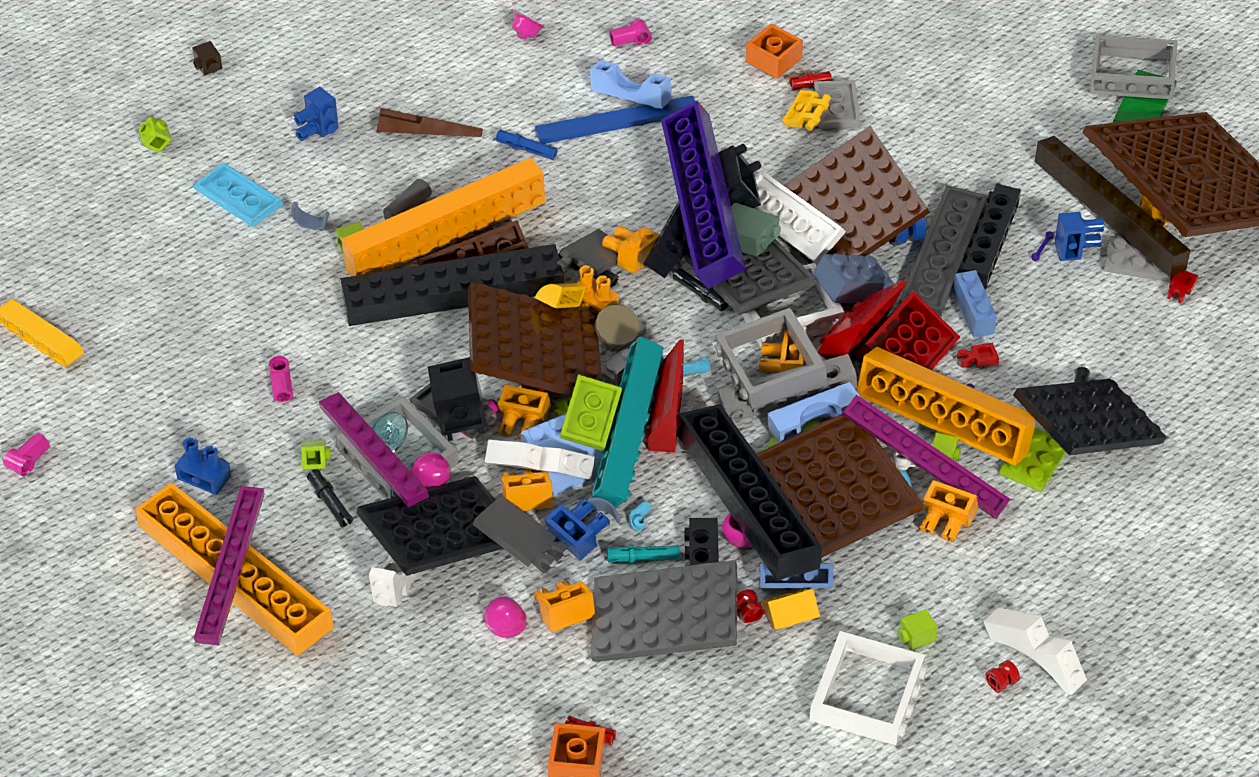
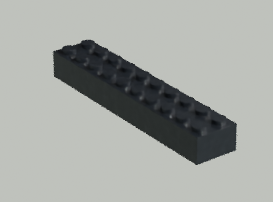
M551 244L340 278L348 325L354 326L468 307V287L470 282L482 283L489 287L505 289L516 294L534 297L546 285L564 284L562 266L557 264L560 258L556 245Z
M717 404L679 413L677 436L775 580L820 569L822 546L722 405Z

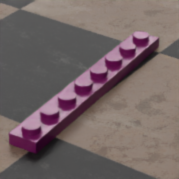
M339 392L319 401L321 410L408 507L429 497L428 490Z
M857 394L844 410L843 416L943 484L976 495L978 507L991 517L997 519L1010 502V498Z
M240 486L195 631V643L220 645L265 495L264 488Z

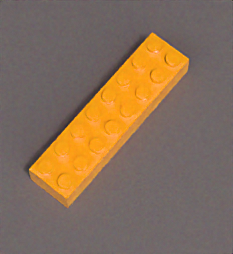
M876 347L864 356L857 386V393L861 398L940 433L958 437V441L1016 466L1028 456L1036 425V419L1029 412L879 347Z

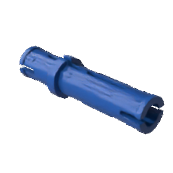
M500 129L496 135V142L512 146V149L525 150L554 160L557 156L558 148L525 138L522 134H512Z

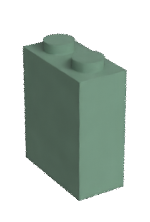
M734 203L731 206L742 252L758 256L780 235L779 216L738 203Z

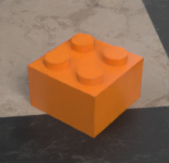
M770 24L746 44V63L778 79L802 59L803 40Z
M555 723L548 761V777H601L605 751V728Z

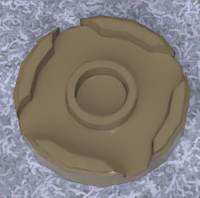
M610 305L603 308L595 322V332L598 338L613 348H624L631 345L640 329L639 320L635 313L621 305Z

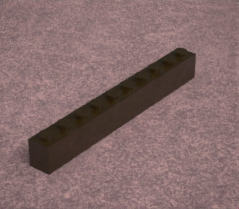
M1056 136L1038 141L1035 163L1097 216L1103 218V221L1169 277L1186 271L1191 251L1186 245Z

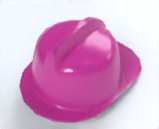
M511 9L515 14L512 28L517 32L518 38L524 40L527 37L535 38L539 31L545 28L526 15Z

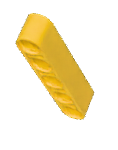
M9 299L0 306V324H3V327L14 334H19L17 335L19 338L30 345L33 344L34 348L45 355L48 354L49 358L60 365L63 364L64 368L69 367L84 355V351L77 341L17 301Z

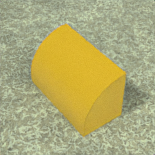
M581 283L549 284L542 287L537 292L535 298L554 308L580 307L586 286Z
M802 588L761 601L765 615L774 630L820 617L812 588Z

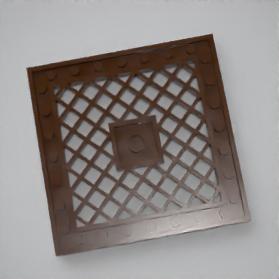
M1207 112L1085 126L1082 133L1089 139V142L1094 144L1101 151L1102 155L1114 164L1116 169L1120 170L1127 180L1165 216L1166 220L1179 230L1181 235L1190 237L1259 226V162Z

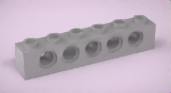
M846 354L823 361L826 366L827 382L751 409L747 400H742L739 386L735 387L732 385L718 389L719 402L732 421H740L786 407L848 382L856 389L857 375L849 355ZM808 365L750 380V383L755 387L806 368Z

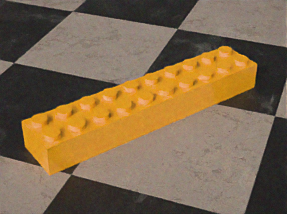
M528 158L342 238L345 268L351 276L393 270L545 203L544 172L532 158Z
M171 482L135 508L138 525L210 585L228 527ZM249 545L232 603L298 657L334 628L332 611Z

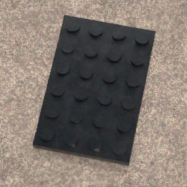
M1111 378L1017 388L1013 394L1069 456L1164 443L1167 438L1160 427L1153 423L1146 416L1145 411L1140 409L1132 401V398L1125 394L1118 387L1117 382Z
M476 476L427 488L429 497L410 507L399 496L361 505L357 509L356 514L406 576L504 549L472 525L475 518L496 500Z

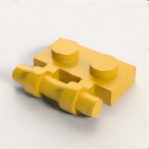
M800 90L783 118V124L787 127L802 128L804 123L807 122L805 128L812 131L814 126L819 124L822 113L828 109L831 97L828 94H824L822 99H819L820 96L815 91Z

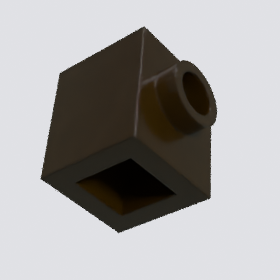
M211 41L192 47L193 64L196 70L200 69L204 76L223 69L221 55Z

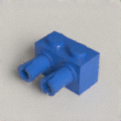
M318 87L304 95L305 109L293 115L294 121L298 126L307 122V124L295 130L296 136L300 141H304L313 134H319L323 138L339 129L336 99L322 87Z
M1080 212L1060 213L1058 215L1054 242L1060 261L1080 260L1083 248L1101 247L1102 238L1100 233L1085 235V233L1103 232V218L1084 220Z
M192 437L186 438L183 442L185 453L175 464L177 479L217 495L232 477L229 462L218 457V449L216 447L213 449V446H206L203 450H199L197 439L194 440Z
M586 498L582 499L571 511L561 504L545 518L547 530L557 537L556 540L558 542L565 543L568 547L567 550L579 561L597 547L596 535L610 524V520L602 512L598 513L587 525L581 521L594 510V506Z

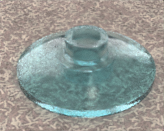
M390 412L380 417L372 429L395 452L406 439L408 423L406 418L400 413Z

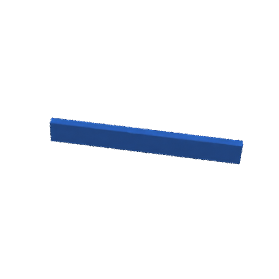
M693 95L672 99L662 109L654 108L650 105H641L535 126V132L539 142L546 144L659 122L668 115L695 102Z

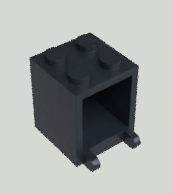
M745 144L737 147L732 145L718 152L731 206L734 203L751 208L760 206L761 202L755 179V171L761 168V163L755 161L749 164L742 156L747 151Z
M470 357L428 366L433 404L442 435H447L448 441H453V433L479 428L480 434H484V427L487 426L482 392L477 373L470 371Z

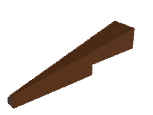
M380 108L376 132L481 137L483 129Z
M515 220L417 259L419 265L526 249L528 245L518 220Z

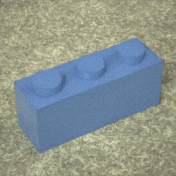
M977 271L955 274L953 293L973 338L994 334L997 316Z
M759 563L760 588H833V563H821L818 570L780 580H775L766 565Z

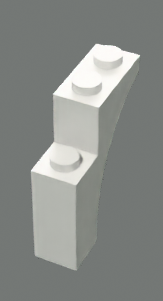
M488 440L485 463L502 467L542 472L548 471V473L591 480L595 457L560 448L541 447L522 442Z
M389 555L381 568L372 567L370 570L369 578L373 602L382 606L390 605L397 607L400 596H407L415 574L406 576Z
M998 608L983 621L993 642L1008 645L1029 656L1053 677L1065 693L1072 695L1087 681L1072 641L1049 636L1041 616Z

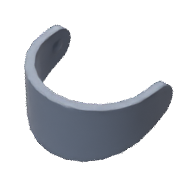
M295 201L291 208V215L295 222L303 228L313 230L322 229L330 215L327 211L324 217L310 215L301 210Z
M599 497L588 499V502L594 506V510L591 512H607L614 517L617 523L620 522L617 510L609 501Z

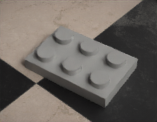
M855 80L814 81V91L819 94V99H822L824 94H828L831 97L828 109L820 116L819 129L860 128L861 120Z
M1109 238L1104 272L1169 282L1170 277L1126 239Z

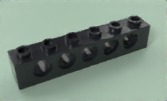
M997 183L994 191H990L988 194V205H984L981 214L983 219H978L976 226L977 234L973 233L970 241V246L972 247L967 248L964 260L966 262H961L959 273L976 270L984 289H987L1018 208L1021 189Z
M679 200L643 263L663 278H666L669 272L674 274L689 247Z
M689 518V527H684V542H689V546H685V560H689V565L685 566L719 562L718 518Z

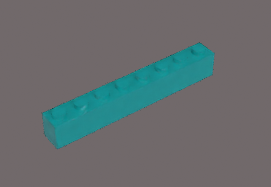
M641 336L630 345L620 383L622 391L591 498L599 497L606 499L615 508L622 503H626L630 496L628 488L635 476L633 468L640 456L638 449L645 436L643 429L650 416L648 409L654 400L653 389L659 380V375H657L658 369L664 360L662 356L664 347Z

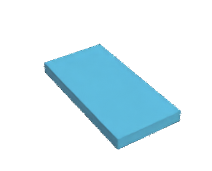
M225 163L193 184L196 191L251 227L257 225L283 205V200Z

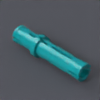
M629 545V547L607 548L608 563L629 562V564H634L636 561L680 560L679 545L647 547Z

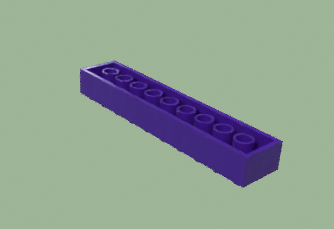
M695 101L661 119L694 273L709 289L745 271L746 267L710 115L698 101Z

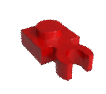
M1188 271L1174 275L1170 282L1167 299L1170 300L1172 296L1176 295L1179 297L1178 303L1181 304L1184 301L1185 294H1191L1199 275Z
M993 342L971 346V351L966 349L957 351V359H961V368L969 367L973 363L976 364L977 368L999 364V356Z

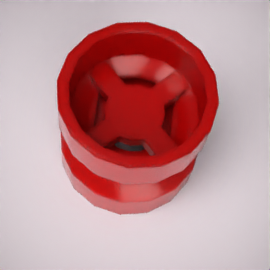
M751 589L737 594V610L740 611V616L744 623L760 620L765 613L761 603L757 602L758 597L756 593Z
M1010 660L1003 661L999 664L998 668H992L985 673L988 685L996 693L1005 690L1007 685H1013L1020 681V673Z

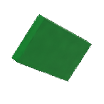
M1139 69L1135 74L1139 76L1163 77ZM1125 96L1113 119V123L1161 117L1169 99Z

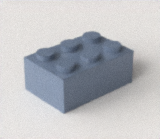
M823 254L812 273L816 281L834 303H857L859 300L863 302L869 295L895 284L889 277V274L877 263V259L871 255Z

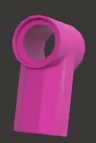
M642 19L634 20L630 26L609 30L613 46L633 42L637 45H642V43L648 44L652 39L651 32L646 22Z
M275 356L269 361L273 398L275 401L286 402L293 398L289 361L286 357Z
M34 434L18 450L15 448L10 449L4 457L3 464L10 470L25 477L28 475V471L31 472L33 470L35 461L50 448V444L42 434Z

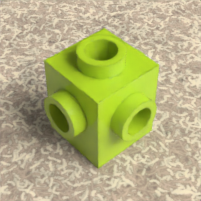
M150 116L138 129L143 146L158 153L172 140L168 124L162 119Z

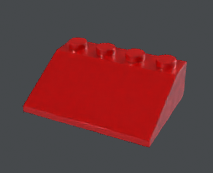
M905 280L899 281L869 295L863 302L859 300L853 307V312L848 311L843 316L841 323L839 321L835 323L830 330V334L826 332L819 341L822 345L818 350V354L826 360L846 354L851 357L885 320L907 282Z
M912 291L854 352V355L863 363L864 356L876 347H879L927 369H933L960 339V336L919 295Z
M681 339L668 353L658 369L657 375H659V380L653 389L655 396L652 404L649 406L652 410L648 411L650 416L646 425L650 426L649 429L645 428L644 442H648V451L676 453L678 414L681 409L684 372V340Z

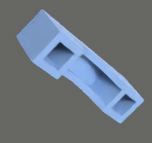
M603 60L597 62L590 69L592 91L661 109L672 100L670 77L653 73L643 83H635L624 76L618 64Z
M848 382L786 407L776 409L768 413L769 430L776 441L780 443L800 434L804 425L810 420L819 417L834 418L843 414L856 394L860 395L853 385Z

